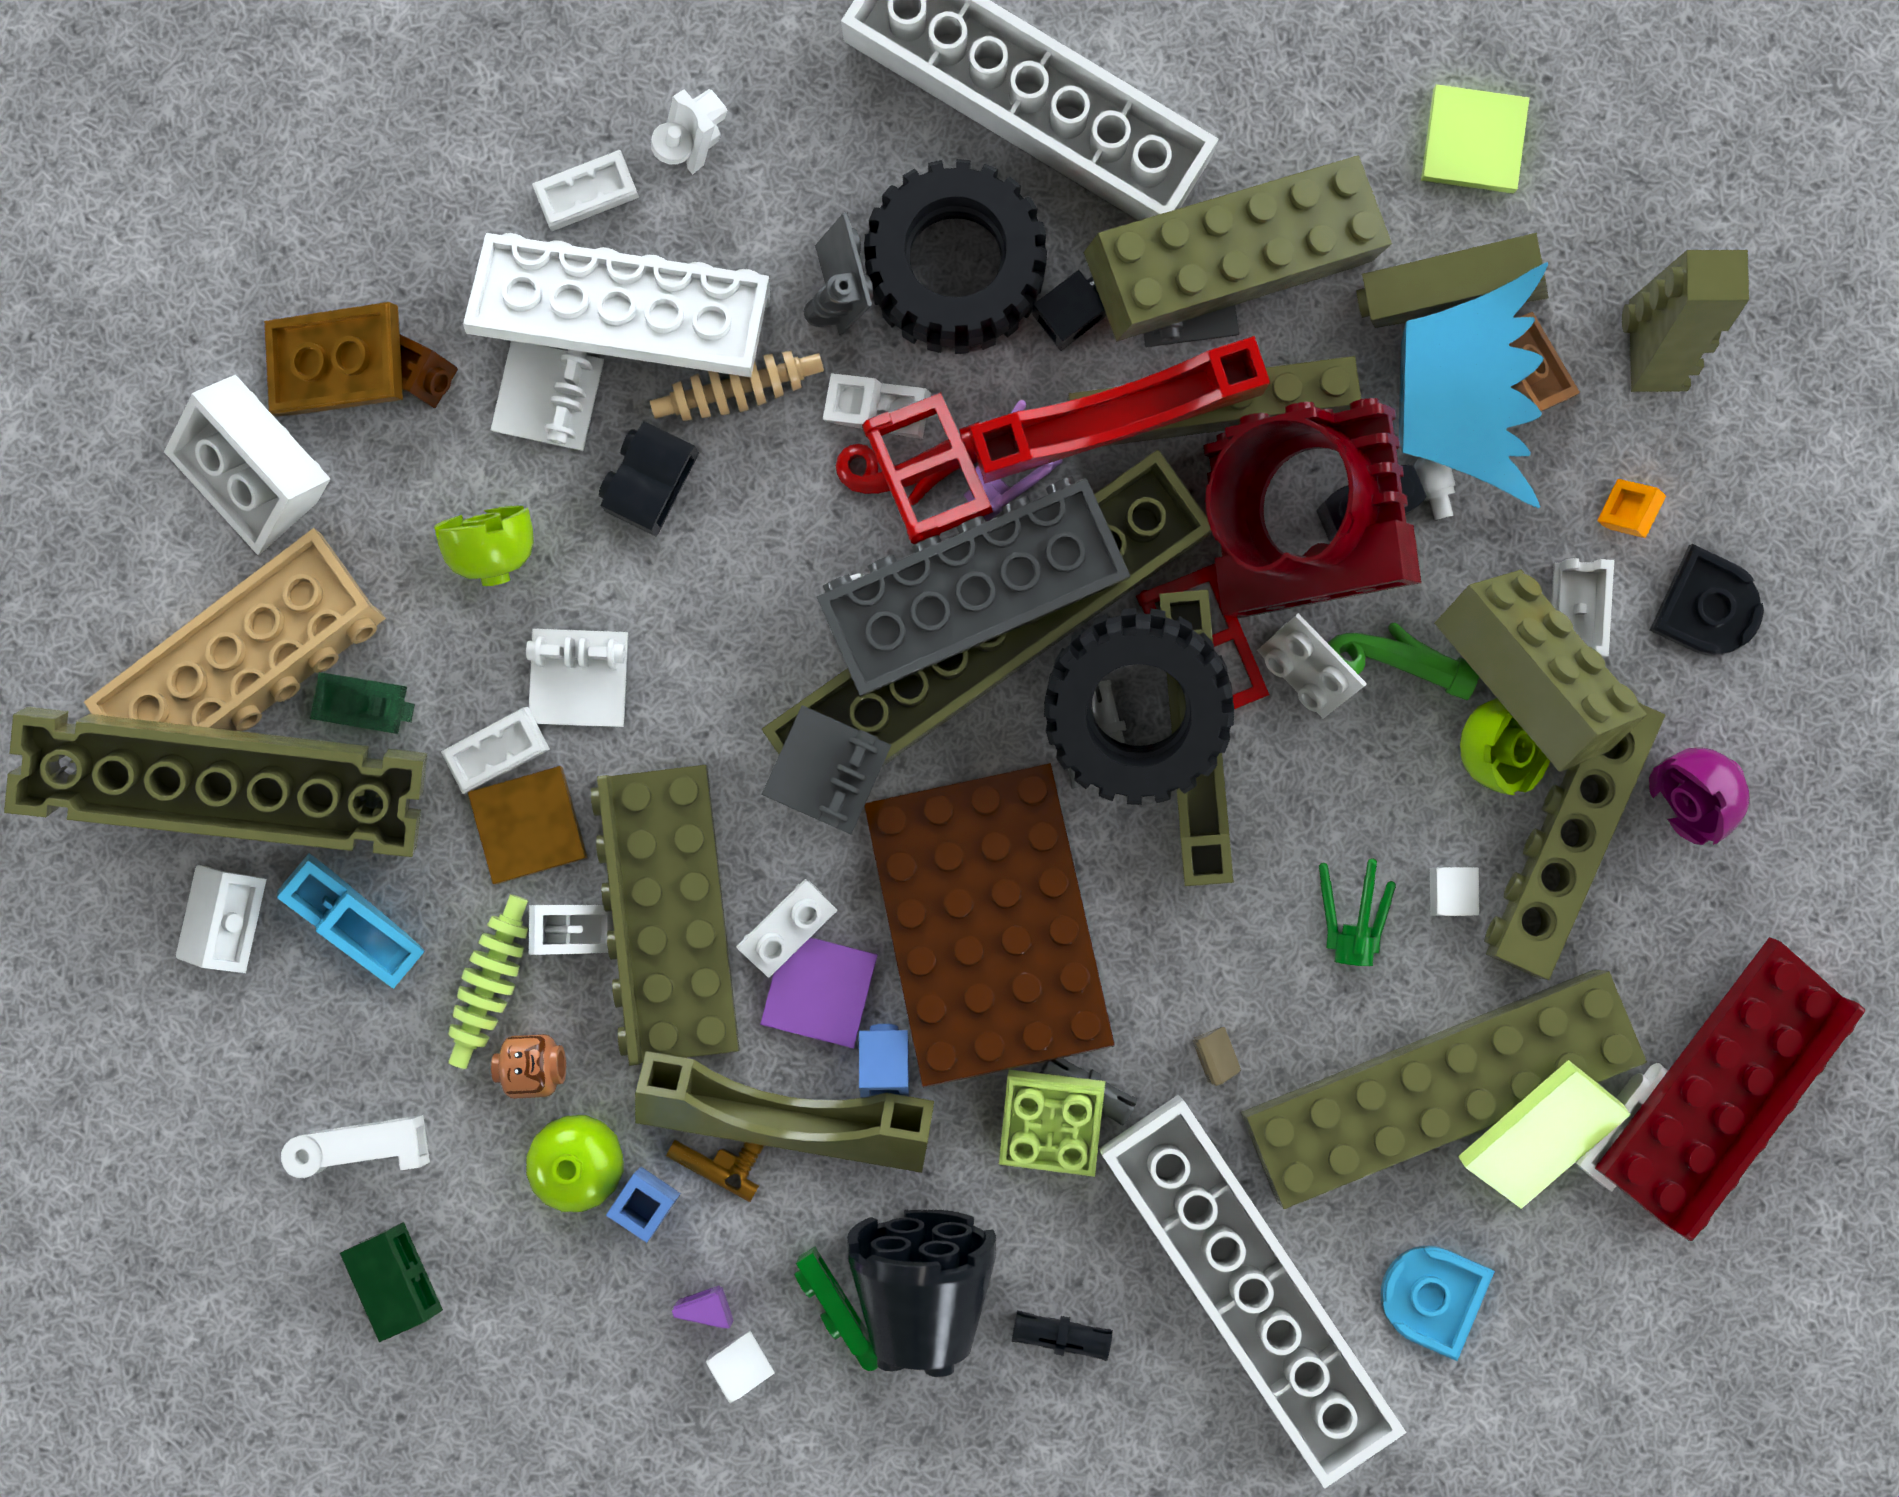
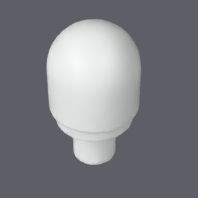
M1420 457L1416 461L1414 468L1427 496L1424 501L1430 500L1434 520L1453 516L1448 496L1455 493L1454 486L1456 484L1452 468Z

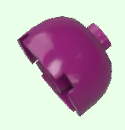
M1695 747L1678 752L1655 766L1649 776V792L1654 799L1659 792L1662 793L1677 816L1676 818L1667 819L1677 834L1693 844L1704 845L1708 841H1713L1714 845L1722 841L1741 824L1750 804L1749 788L1741 767L1729 757L1710 748Z

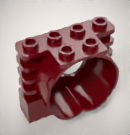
M1365 398L1353 401L1349 404L1350 410L1334 413L1332 409L1317 408L1313 402H1299L1286 406L1284 414L1269 417L1268 413H1254L1242 416L1239 425L1226 427L1225 432L1216 435V442L1203 445L1204 456L1209 457L1211 472L1207 473L1206 513L1213 536L1221 544L1222 557L1214 558L1222 615L1244 618L1421 583L1414 525L1406 523L1404 507L1408 506L1407 495L1402 494L1400 478L1404 477L1403 466L1398 465L1396 449L1400 448L1399 437L1394 436L1393 420L1396 419L1395 408L1380 403L1378 398ZM1311 449H1331L1339 452L1347 472L1349 495L1347 510L1338 532L1330 544L1317 543L1302 556L1287 552L1283 553L1272 541L1264 519V501L1270 481L1286 461L1301 452Z

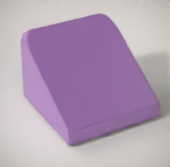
M720 1285L678 1299L672 1309L674 1318L720 1328H730L734 1321L723 1287H720Z

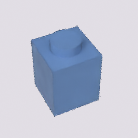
M876 1024L870 1026V1031H859V1091L861 1098L882 1093L909 1096L908 1030H899V1027L893 1024Z
M640 1167L632 1175L606 1216L647 1243L655 1234L681 1193L643 1167Z

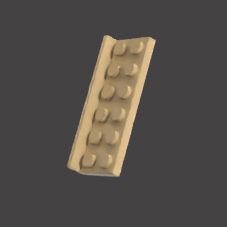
M313 528L85 700L84 703L90 713L95 715L244 731L256 725L262 718L261 713L275 702H282L293 697L299 691L300 683L312 674L324 672L331 668L338 661V655L350 645L362 643L372 637L377 630V625L386 618L379 609L370 603L323 535Z

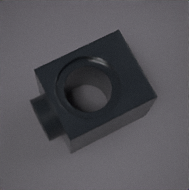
M1077 270L1034 303L1032 315L1059 350L1062 351L1106 317V312L1093 277L1087 280L1080 270Z

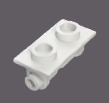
M805 879L754 930L744 936V939L736 947L769 978L838 910L822 895L812 882Z

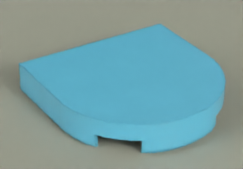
M1421 1246L1425 1248L1410 1249L1408 1253L1404 1252L1391 1263L1384 1275L1381 1285V1303L1383 1300L1382 1307L1384 1305V1313L1394 1328L1406 1339L1458 1361L1495 1271L1441 1247Z

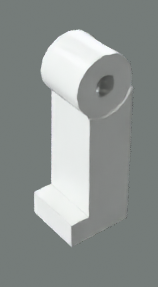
M419 1115L320 1130L291 1138L281 1151L283 1168L293 1177L307 1178L322 1172L328 1166L394 1156L399 1158L400 1170L420 1168L430 1163L424 1116Z

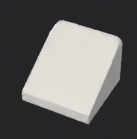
M1479 867L1430 868V916L1479 915Z
M751 1330L713 1352L706 1360L707 1366L730 1404L775 1373Z

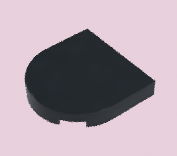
M1691 544L1687 548L1649 631L1700 654L1723 655V653L1727 654L1735 651V649L1737 650V648L1739 649L1740 646L1742 647L1755 636L1763 619L1764 607L1763 603H1761L1759 592L1753 583L1754 579L1745 569L1699 546Z

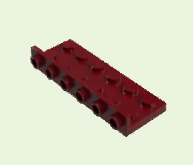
M1769 937L1595 1169L1667 1228L1688 1241H1693L1699 1232L1708 1225L1711 1216L1727 1195L1738 1185L1740 1178L1757 1155L1766 1148L1769 1139L1787 1115L1796 1108L1799 1099L1811 1083L1824 1071L1827 1062L1845 1038L1854 1031L1857 1022L1865 1013V1008L1859 1003L1841 996L1781 941Z

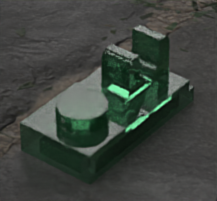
M319 672L310 719L398 734L401 721L412 723L415 704L405 702L406 686Z

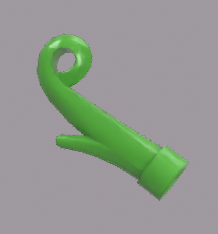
M1391 623L1388 626L1389 632L1397 641L1363 633H1345L1336 635L1327 642L1342 659L1343 657L1340 653L1347 652L1351 656L1352 661L1343 660L1357 674L1363 671L1365 658L1369 657L1446 688V693L1464 700H1469L1479 679V676L1464 658L1459 657L1455 660L1439 653L1412 637L1397 623Z

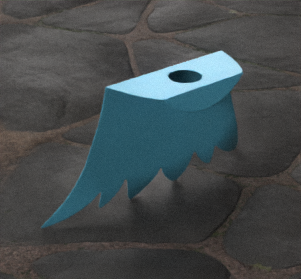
M1548 262L1476 299L1435 314L1406 321L1401 341L1399 441L1402 452L1437 462L1476 477L1536 508H1540L1533 489L1517 466L1509 459V456H1530L1531 452L1518 437L1506 429L1541 417L1542 413L1537 405L1521 392L1512 389L1511 386L1518 384L1532 374L1540 366L1544 358L1535 352L1511 347L1509 343L1521 337L1535 322L1534 317L1514 318L1513 316L1524 305L1539 284L1546 271Z

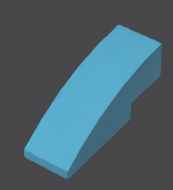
M310 853L278 889L277 898L313 924L316 927L317 933L393 989L425 952L405 931Z

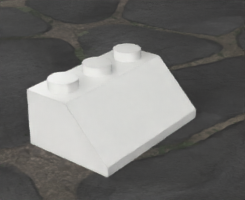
M236 375L191 394L164 450V453L257 555L266 550L317 504L330 481V478L320 465L307 454L290 435L289 431L275 419L259 401L257 396Z

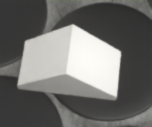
M529 905V955L608 953L607 931L614 930L612 911L605 912L603 905Z

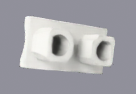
M685 89L674 95L667 122L659 125L654 130L651 138V150L655 157L667 164H679L687 159V169L693 175L704 166L708 149L719 142L721 134L717 124L726 118L728 111L726 106L710 89L694 99L691 98Z

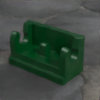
M404 1222L340 1252L379 1343L418 1326L443 1311Z

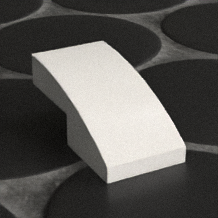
M831 373L823 420L829 423L863 429L862 424L866 420L931 396V392L926 388L880 383L876 378ZM926 418L889 434L923 439Z

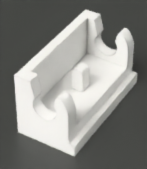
M1570 558L1560 563H1554L1551 604L1556 610L1561 611L1571 620L1574 631L1587 646L1595 649L1603 658L1608 657L1614 560L1599 559L1594 562H1579V558Z

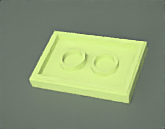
M1568 1060L1458 1157L1466 1169L1522 1209L1631 1114L1623 1103Z

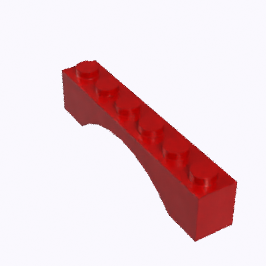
M1252 336L1208 350L1163 371L1103 392L1059 404L1013 412L970 426V440L985 484L1261 396L1269 386L1270 380L1256 338Z

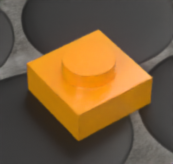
M1617 479L1597 521L1610 530L1646 538L1666 495L1657 487Z

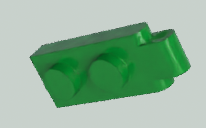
M814 1246L798 1257L796 1265L800 1270L794 1273L796 1280L808 1298L816 1295L825 1312L820 1314L830 1335L835 1340L842 1337L862 1368L867 1371H873L878 1368L877 1357L873 1352L868 1330Z

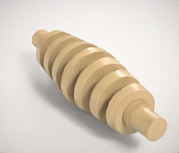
M792 351L782 352L784 363L778 365L775 364L773 354L763 355L766 368L757 370L754 361L751 377L729 374L730 378L721 380L718 372L708 371L711 383L707 385H702L700 375L697 373L690 376L693 389L684 391L682 382L679 381L672 384L673 392H670V395L650 400L654 418L657 419L676 413V416L681 414L683 421L692 420L690 409L696 407L699 408L702 418L711 417L708 404L717 402L721 415H728L730 411L726 399L732 397L736 398L740 412L748 411L749 408L745 398L746 393L754 392L757 405L760 406L767 403L763 391L764 388L772 386L776 399L784 395L781 383L790 381L792 390L795 391L802 388L800 381L804 380V377L824 372L820 354L793 358Z

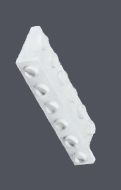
M486 233L463 325L466 334L751 377L765 307L768 308L770 303L769 276L760 275L749 269L733 271L713 268L703 262L687 264L667 261L656 255H644L641 257L622 254L604 247L597 249L576 247L559 240L550 242L530 240L513 233L503 235Z

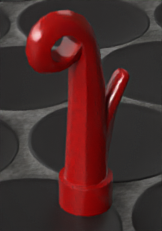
M979 421L959 429V434L973 465L978 462L970 440V426L979 424ZM948 439L895 465V470L897 471L952 449ZM853 444L841 451L835 466L837 475L845 486L852 491L863 494H879L890 491L883 472H878V461L872 449L867 445ZM857 457L866 460L867 467L863 476L853 474L850 470L851 461ZM959 464L903 486L904 488L918 483L908 497L910 505H916L938 482L960 469Z

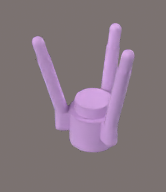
M1024 400L1018 401L1011 413L1024 410L1026 402ZM1063 459L1038 467L1011 488L1002 478L984 484L978 465L975 470L993 510L992 513L985 515L984 519L986 521L994 519L1002 511L1001 508L1004 505L1010 503L1051 473L1054 468L1062 463ZM970 489L963 494L968 502L974 500Z

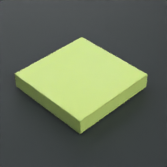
M1436 84L1432 94L1421 181L1514 194L1518 189L1529 97Z

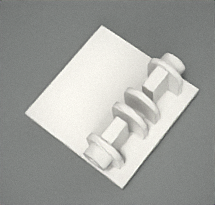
M511 341L490 430L584 451L604 359L586 355L587 352L569 349L565 351L542 345Z
M1299 613L1288 623L1286 622L1257 650L1264 658L1267 668L1274 675L1283 677L1298 693L1300 702L1307 709L1317 712L1323 719L1367 684Z
M533 629L532 641L527 642L526 657L527 660H531L529 710L536 723L624 727L628 632Z

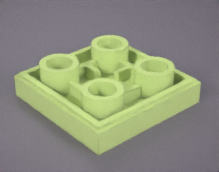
M1009 1069L999 1165L1095 1177L1106 1081Z

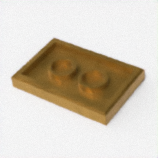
M385 302L264 321L269 412L273 416H290L403 400L398 305Z

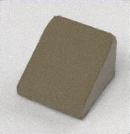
M1225 1027L1193 1037L1194 1040L1192 1042L1209 1083L1214 1086L1221 1085L1241 1071Z

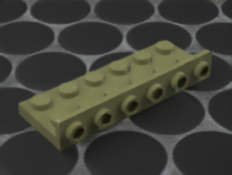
M707 765L615 776H597L598 787L591 788V804L594 816H601L603 835L596 836V849L599 863L607 864L608 882L602 883L601 892L605 912L612 911L614 930L607 931V947L610 959H617L619 978L612 980V992L615 1007H623L625 1026L618 1027V1046L621 1056L628 1055L629 1066L643 1063L646 1051L683 1058L740 1051Z

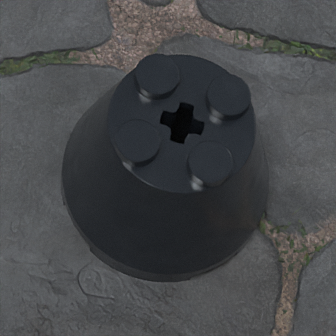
M904 1210V1218H896L878 1224V1219L869 1217L859 1222L849 1231L847 1236L848 1262L873 1352L877 1357L878 1368L890 1372L902 1369L924 1370L927 1375L932 1377L951 1375L954 1373V1364L964 1360L971 1352L996 1259V1234L994 1230L983 1231L974 1226L973 1216L948 1210Z

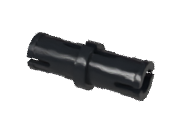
M1017 1310L1011 1342L1053 1349L1054 1354L1064 1356V1352L1107 1361L1113 1330L1070 1322V1317L1060 1316L1059 1320Z

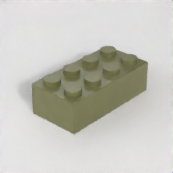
M1522 569L1468 585L1434 623L1559 772L1609 752L1647 716L1646 712L1638 704L1637 697L1633 691L1621 684L1605 666L1603 657L1595 649L1587 646L1574 631L1571 620L1564 613L1554 608L1542 594L1539 583L1531 576L1525 574Z

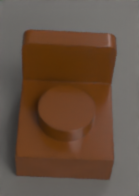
M400 334L402 390L415 396L425 404L436 408L442 396L449 390L451 381L458 368L435 351Z

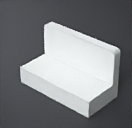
M197 865L188 898L176 958L201 968L246 973L267 879Z

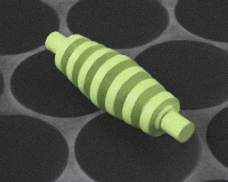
M512 894L509 895L503 914H500L499 917L491 916L487 926L497 930L496 934L483 933L478 941L479 944L490 949L489 953L474 950L469 959L472 963L483 967L482 971L464 968L461 978L475 985L476 988L459 986L457 998L468 1003L469 1007L455 1005L452 1015L463 1022L462 1026L451 1024L448 1033L455 1043L448 1063L455 1067L467 1069L473 1050L477 1049V1047L486 1046L489 1036L480 1033L481 1028L494 1030L498 1023L497 1018L487 1015L488 1010L502 1013L507 1005L505 1000L494 997V993L512 995L515 984L501 979L500 976L501 974L518 976L520 966L508 961L507 957L508 955L522 957L524 947L513 941L515 937L524 939L527 937L528 928L523 926V921H521L528 903L527 899Z

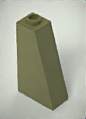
M1537 232L1363 273L1362 277L1365 288L1356 290L1362 318L1370 316V320L1375 328L1406 323L1408 320L1444 311L1496 290L1543 264ZM1545 274L1526 302L1549 298Z

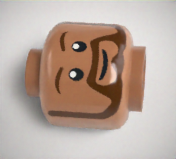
M547 1034L508 1037L503 1042L500 1053H495L492 1056V1079L495 1083H501L504 1093L513 1099L550 1096L555 1092L557 1085L563 1084L565 1081L566 1055L562 1045L557 1046L553 1038Z

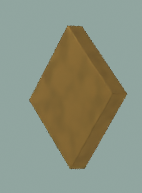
M562 766L468 792L493 884H499L587 858Z

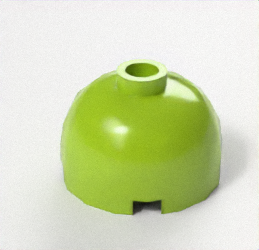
M514 505L484 510L487 514L473 516L463 520L462 515L436 524L434 526L436 538L445 563L454 573L464 578L481 579L482 586H495L510 581L509 572L524 565L531 555L534 544L533 526L528 507L524 509V506Z
M1498 698L1479 705L1464 725L1460 739L1461 760L1466 771L1479 784L1492 791L1515 795L1514 793L1517 791L1526 793L1532 790L1543 778L1550 760Z
M567 1115L548 1123L534 1137L526 1156V1176L533 1193L545 1205L561 1212H584L601 1205L617 1189L624 1172L623 1152L617 1135L604 1122L588 1115Z

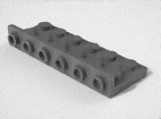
M1072 476L1059 480L1046 488L1048 495L1030 502L1028 496L1021 497L1004 505L1001 508L1004 514L987 522L984 516L975 517L957 527L958 535L942 542L939 535L927 538L912 546L914 554L897 561L894 555H890L868 565L870 573L852 581L848 574L823 585L825 593L816 597L860 697L1128 580L1131 577L1087 478L1076 483Z

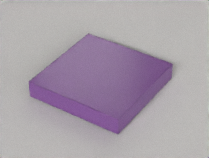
M810 937L773 973L760 1025L854 1049L878 954Z

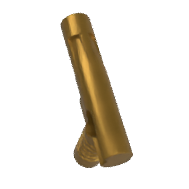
M674 1140L666 1157L751 1202L759 1185L748 1180L747 1177L764 1145L744 1142V1147L741 1148L739 1156L725 1149H720L714 1160ZM733 1174H739L741 1187L736 1188L728 1184L726 1179Z

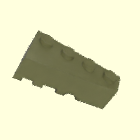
M1686 250L1630 298L1629 304L1624 305L1622 329L1624 333H1630L1631 392H1680L1690 389L1691 378H1689V375H1699L1705 367L1704 358L1700 359L1702 355L1715 352L1720 344L1721 331H1729L1749 301L1748 250Z

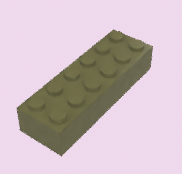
M1359 155L1099 232L1083 253L1116 342L1372 262L1392 244L1361 159Z

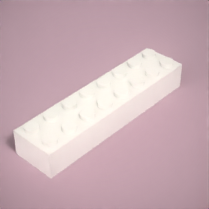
M854 0L841 20L845 43L1137 220L1181 208L1211 160L1219 140L1217 137L990 0Z
M1179 1095L1098 1148L1324 1489L1407 1433L1185 1101Z

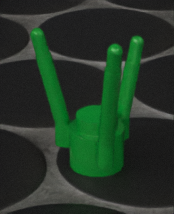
M1370 858L1367 862L1358 923L1343 924L1342 933L1338 931L1328 865L1326 863L1319 865L1320 884L1328 931L1326 948L1336 950V963L1373 966L1374 953H1379L1381 935L1392 903L1396 884L1393 881L1387 883L1373 927L1368 926L1377 861L1374 858Z

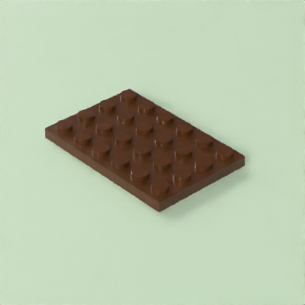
M1051 763L865 803L864 808L923 1088L1115 1046Z

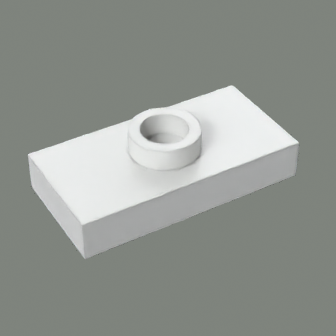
M621 150L532 184L551 231L639 198Z
M523 707L444 749L441 753L462 794H467L545 753L550 748L529 708Z

